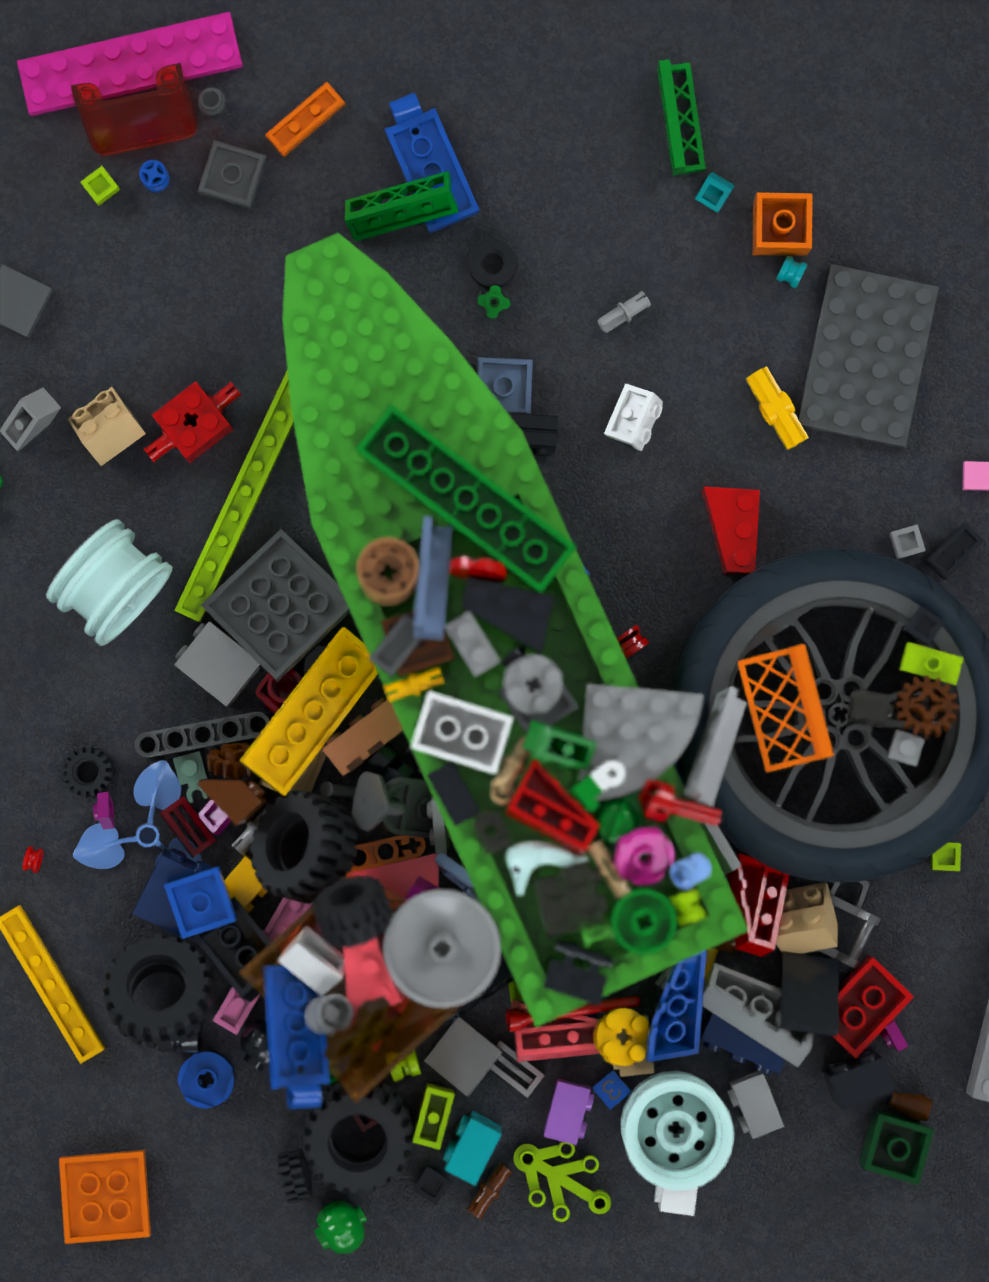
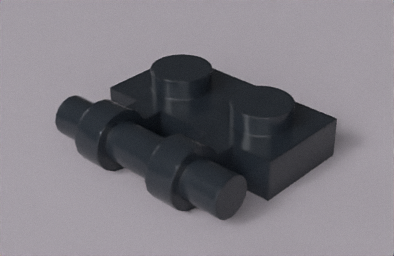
M558 939L555 951L565 954L563 962L551 959L543 988L599 1006L608 976L598 974L597 972L600 965L611 969L614 957L603 954L604 951L596 948L593 951L578 946L579 943L570 940L568 943ZM574 957L590 962L589 969L586 970L572 965Z

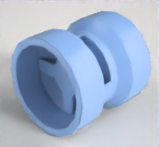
M695 852L690 854L685 859L679 860L671 866V878L677 887L687 890L697 883L708 879L711 874L710 862L701 853Z

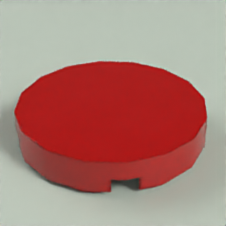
M456 557L450 560L449 573L464 580L472 578L491 583H500L506 581L507 569L504 564L486 558L470 561L468 557Z

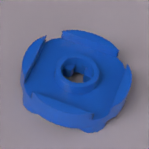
M211 1050L200 1051L199 1054H193L181 1066L178 1074V1084L186 1101L199 1108H211L224 1102L232 1093L235 1085L234 1066L224 1055ZM207 1072H210L211 1077L214 1079V1084L209 1083L207 1087H204L202 1085L203 1080L199 1079L200 1074L205 1075Z

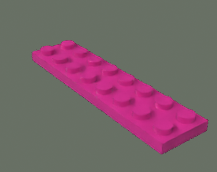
M230 12L17 61L30 116L243 67Z

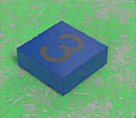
M613 1069L592 1086V1089L610 1110L631 1092L629 1087Z

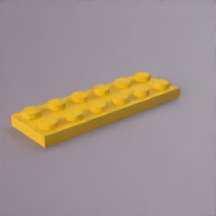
M341 627L239 760L281 795L286 796L377 676L378 672L374 663L368 659L370 654L366 645L348 629Z

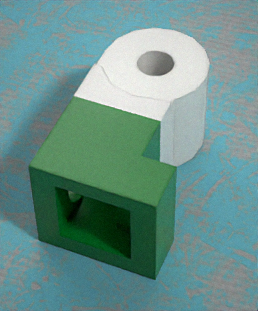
M617 761L605 762L572 787L570 791L589 813L599 806V803L595 800L598 795L608 787L621 784L625 777V769Z

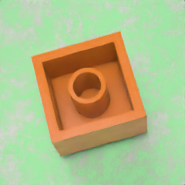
M757 192L753 200V255L808 256L812 249V193Z

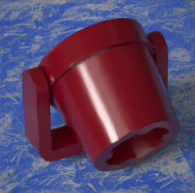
M293 669L278 682L267 673L256 689V695L270 711L276 714L302 678ZM266 687L268 688L269 695L264 691Z

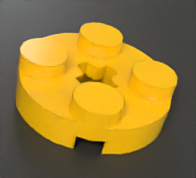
M627 1008L613 1009L607 1012L603 1018L599 1019L594 1028L593 1040L597 1051L600 1052L607 1063L615 1066H629L642 1061L647 1051L648 1021L636 1011ZM622 1029L628 1035V1041H625L623 1046L621 1041L616 1039V1034L621 1033Z

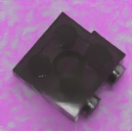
M589 861L560 868L561 873L533 880L548 938L605 923L603 913L608 911L604 894H597L596 886L601 885L597 868L590 869Z

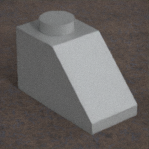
M41 388L19 400L0 429V432L19 451L51 424L61 407L44 388Z

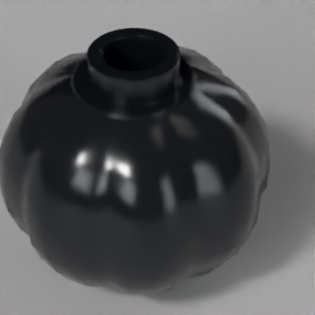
M257 1020L250 1023L244 1029L240 1038V1047L246 1053L243 1059L259 1071H262L264 1067L270 1069L266 1020Z

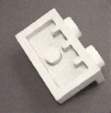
M625 384L604 434L609 438L632 445L636 450L642 451L644 445L650 440L651 429L655 420L661 415L663 401L653 392Z

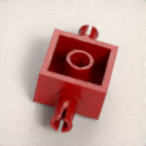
M195 381L152 414L164 431H162V436L143 450L155 463L156 460L174 447L179 449L189 463L193 462L234 430L221 413H223L222 409L240 397L241 393L230 381L229 384L212 397L211 395L207 396ZM192 417L196 419L197 425L195 427L189 425L188 420Z

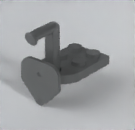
M364 772L358 780L357 787L332 784L329 781L324 782L320 787V793L324 797L330 798L333 796L354 800L352 819L355 827L372 831L380 824L383 829L394 834L430 838L429 833L430 828H433V818L428 819L427 802H431L433 795L426 780L398 777L384 784L381 775Z

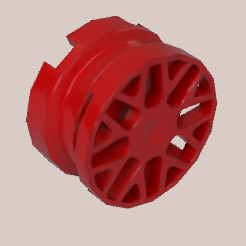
M635 625L616 638L619 643L629 635L632 636L619 645L625 659L650 643L646 637L641 636V629L638 625Z

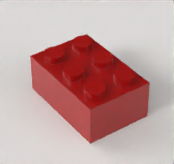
M867 954L859 963L858 968H854L839 984V1032L836 1037H832L849 1054L857 1058L914 996L875 958Z

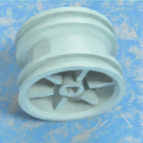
M119 519L113 520L99 529L72 555L59 571L47 592V599L52 603L58 602L57 608L61 612L74 609L87 621L84 628L85 633L91 637L96 635L95 642L100 646L115 639L139 616L156 597L172 572V566L169 563H161L162 557L159 554L153 553L146 557L132 544L135 533L129 528L124 529L125 524Z
M663 1071L647 1077L631 1091L622 1109L620 1119L621 1135L629 1159L646 1180L661 1188L677 1191L690 1190L702 1186L717 1176L724 1168L731 1154L734 1136L729 1112L714 1089L703 1079L691 1073ZM675 1095L683 1097L682 1105L675 1106L672 1100ZM649 1108L657 1109L658 1115L656 1118H649L647 1116ZM700 1111H704L707 1115L704 1122H699L696 1119V1115ZM673 1121H678L682 1129H677V1133L673 1134L668 1126H673ZM649 1136L656 1139V1144L653 1147L645 1144V1139ZM702 1140L705 1143L702 1150L694 1148L696 1141ZM671 1153L679 1155L677 1162L672 1163L669 1161Z

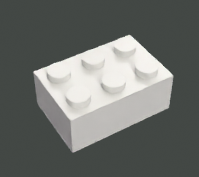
M428 691L411 748L496 774L513 717Z

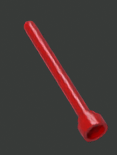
M638 996L603 1000L600 1001L599 1006L588 1003L555 1019L607 1012L619 1008L638 1007L641 1001ZM519 1008L506 1009V1022L509 1032L520 1031L522 1027L527 1026V1023H534L530 1012L519 1010Z

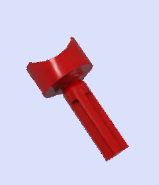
M647 780L645 786L641 788L638 799L647 819L664 822L669 814H673L712 826L719 825L721 821V810L674 797L675 792L672 784L658 780ZM651 790L657 792V794H652Z

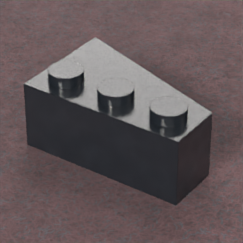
M468 578L462 609L466 612L470 611L471 615L541 655L554 596Z

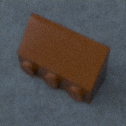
M209 779L201 780L197 783L236 826L248 823L271 800L267 796L270 791L267 787L260 785L259 780Z

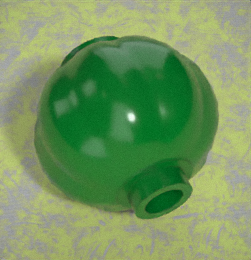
M332 1201L323 1206L316 1218L319 1228L314 1230L324 1250L331 1247L336 1254H349L362 1244L365 1237L363 1223L368 1220L360 1206L354 1209L345 1201Z

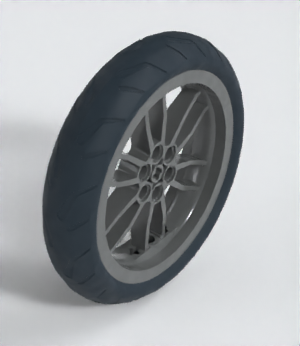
M820 549L801 552L769 562L737 581L716 600L697 624L681 655L673 692L703 694L701 712L695 730L685 749L677 758L684 780L687 784L717 693L730 686L733 687L739 670L737 661L744 660L748 652L761 643L764 644L769 653L779 651L772 642L774 640L773 636L786 627H792L802 644L806 646L817 678L814 679L816 687L818 684H823L829 690L827 698L824 700L820 699L828 733L833 738L832 749L834 756L823 759L818 786L805 816L801 818L782 809V804L798 772L805 763L790 767L776 799L771 801L749 778L734 748V745L738 742L758 741L757 735L735 736L712 808L722 811L718 827L725 838L748 856L777 871L819 882H858L876 879L908 869L948 843L974 816L989 790V642L966 608L940 583L914 567L893 558L857 549ZM828 606L862 609L863 614L848 643L840 676L837 680L831 679L815 643L797 620L798 617L810 609ZM922 606L945 621V623L929 646H926L916 638L914 639L920 646L963 657V662L957 684L955 686L950 685L948 694L957 695L956 700L953 702L959 705L958 711L954 713L957 716L955 723H950L949 731H945L941 752L931 773L927 778L913 786L897 761L887 758L888 752L871 736V730L874 726L903 729L905 721L882 717L881 705L898 700V692L871 698L867 693V688L888 660L901 629H905L917 609ZM876 613L894 622L893 628L878 658L861 678L852 674L857 647L871 614ZM783 656L777 657L775 662L787 675L792 666L788 664ZM793 671L789 678L796 682L795 674ZM846 682H852L856 686L857 691L853 697H848L844 693L843 687ZM941 682V685H940V686H941V687H944L945 685H948V684ZM921 691L913 694L912 696L920 695ZM771 701L754 702L760 708H767ZM775 701L771 709L790 711L791 706L784 702ZM748 702L746 703L745 709H750ZM798 703V704L796 705V706H798L799 708L803 709V705H802V704H799V703ZM863 705H868L873 712L871 719L868 721L860 716V708ZM834 708L836 710H843L841 722L840 720H833L832 716L835 715ZM794 709L795 725L792 727L801 732L806 722L803 719V713ZM807 727L805 732L811 738L809 728ZM784 728L777 738L795 734V732ZM852 730L857 731L861 736L860 743L857 746H853L848 742V734ZM777 731L765 735L773 739ZM809 741L800 755L803 757L812 755L815 752L813 743ZM866 748L888 766L904 788L902 789L903 793L888 803L883 802L869 780L859 752ZM842 749L846 752L859 783L879 811L859 823L824 824L814 822L813 817L829 785L837 752Z

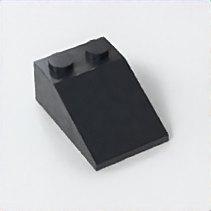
M233 897L231 902L237 920L193 935V937L241 998L252 1002L264 991L263 967L282 965L278 960L283 951L237 898Z

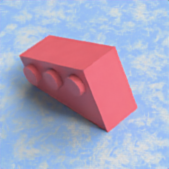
M385 932L365 944L349 948L343 947L347 999L353 1008V1019L357 1018L359 1007L367 1000H374L384 996L391 1003V1006L401 1002L406 997L392 980L385 964Z

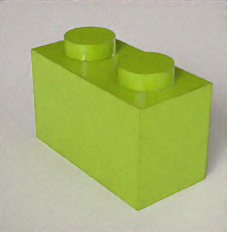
M426 1082L413 1129L412 1143L440 1150L455 1095L453 1089Z

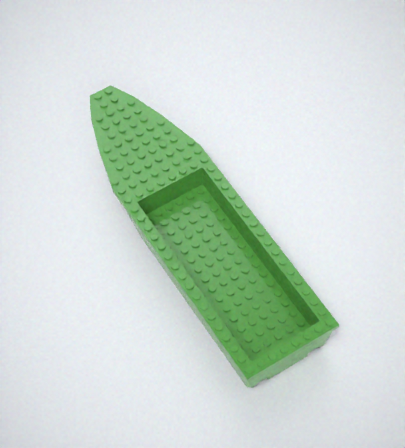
M339 233L286 255L283 302L284 338L291 410L311 522L371 656L386 637L381 621L414 611L416 609L417 589L408 601L397 606H382L372 602L364 594L359 584L357 562L361 552L369 543L375 540L395 538L404 541L413 549L418 559L419 569L424 516L433 517L432 526L452 528L357 455L355 449L390 404L402 411L571 542L572 540L521 429L449 338L385 270ZM452 528L450 560L456 557H468L470 561H478L481 558L493 560ZM575 550L542 593L554 596L541 655L550 659L561 672L563 685L578 705L577 709L552 726L582 735L587 684L639 688ZM386 569L385 575L382 577H386L388 581H391L395 573H391L390 569ZM508 570L506 581L495 583L535 592ZM450 573L448 576L444 626L467 613L462 609L467 580L452 576ZM473 616L500 661L522 645L503 632ZM446 631L454 659L414 672V675L439 666L441 674L430 677V679L442 676L445 684L421 691V695L418 696L412 694L392 702V705L410 746L414 739L428 691L513 717L496 774L452 761L480 810V813L457 826L453 824L427 777L428 774L450 763L451 760L416 749L412 750L480 903L487 909L497 925L501 940V950L537 1027L589 1003L543 988V984L551 959L561 962L564 960L565 954L555 951L558 939L568 943L571 940L579 943L578 946L586 948L578 922H591L602 918L603 914H607L610 922L612 907L617 899H615L604 877H600L597 873L599 868L588 850L583 854L589 856L587 867L571 866V869L554 864L538 865L533 869L528 878L524 895L516 894L515 883L511 871L506 864L507 847L526 841H539L562 847L565 846L505 815L510 803L500 806L493 802L491 798V783L503 766L502 761L513 751L518 739L527 735L498 693V690L503 688V678L508 667L503 666L500 662V664L475 678ZM525 646L527 655L537 654L536 652ZM375 665L383 685L408 678V675L399 677L397 671L390 677ZM398 689L390 691L387 694L390 695L395 692H398ZM532 753L524 765L525 770L522 775H518L512 784L515 793L534 760L531 758ZM549 760L548 763L538 761L543 769L576 801L577 798L570 789L578 783L579 768L572 767L571 770H567L555 765L556 761ZM672 764L655 780L672 784L675 792L674 797L684 799L682 797L685 789ZM651 790L652 794H657V792ZM576 801L585 810L581 803ZM596 808L588 813L592 818L594 816ZM669 814L664 822H657L647 819L645 815L643 816L639 829L655 827L661 830L673 847V864L695 852L701 853L710 862L711 874L708 879L685 890L677 887L673 882L669 865L668 869L664 872L665 876L658 882L639 886L626 879L625 881L631 889L648 888L655 890L669 901L671 896L697 889L700 896L698 903L704 909L706 918L682 926H678L677 923L674 937L669 944L653 954L641 955L630 952L617 941L615 935L612 940L606 938L591 943V946L586 949L594 951L596 948L604 951L603 954L614 957L611 969L600 965L597 972L598 974L608 976L602 997L749 931L700 822ZM592 839L590 845L595 843L594 839ZM609 851L612 858L614 859L615 852ZM644 852L638 858L644 862L651 853ZM602 857L601 859L604 862L606 868L608 869L610 875L612 876L613 880L616 881V877L611 871L605 858ZM646 915L643 917L638 916L637 922L640 926H644L648 923V918ZM574 957L572 965L588 970L590 962Z

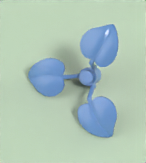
M161 760L150 765L140 774L135 782L134 797L136 802L141 806H150L148 821L139 826L136 836L118 840L119 835L115 827L103 830L100 823L94 824L83 833L73 852V857L77 861L96 869L115 867L124 858V850L120 844L136 841L144 847L156 845L162 850L165 848L169 850L172 848L178 849L186 854V858L194 862L202 861L200 853L191 858L177 837L169 843L168 847L158 840L159 831L153 825L155 807L164 810L177 801L181 795L179 780L167 761ZM189 840L194 849H196L197 847ZM163 852L157 856L155 866Z

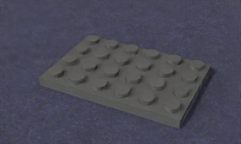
M830 265L798 420L802 427L899 448L906 447L939 287L848 267Z

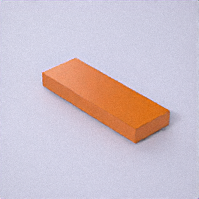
M326 82L267 132L265 136L278 152L285 157L345 105V101Z

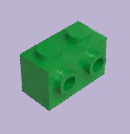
M532 720L523 748L532 752L531 758L540 762L548 763L549 760L556 761L555 765L567 770L576 767L587 771L597 743L578 733Z

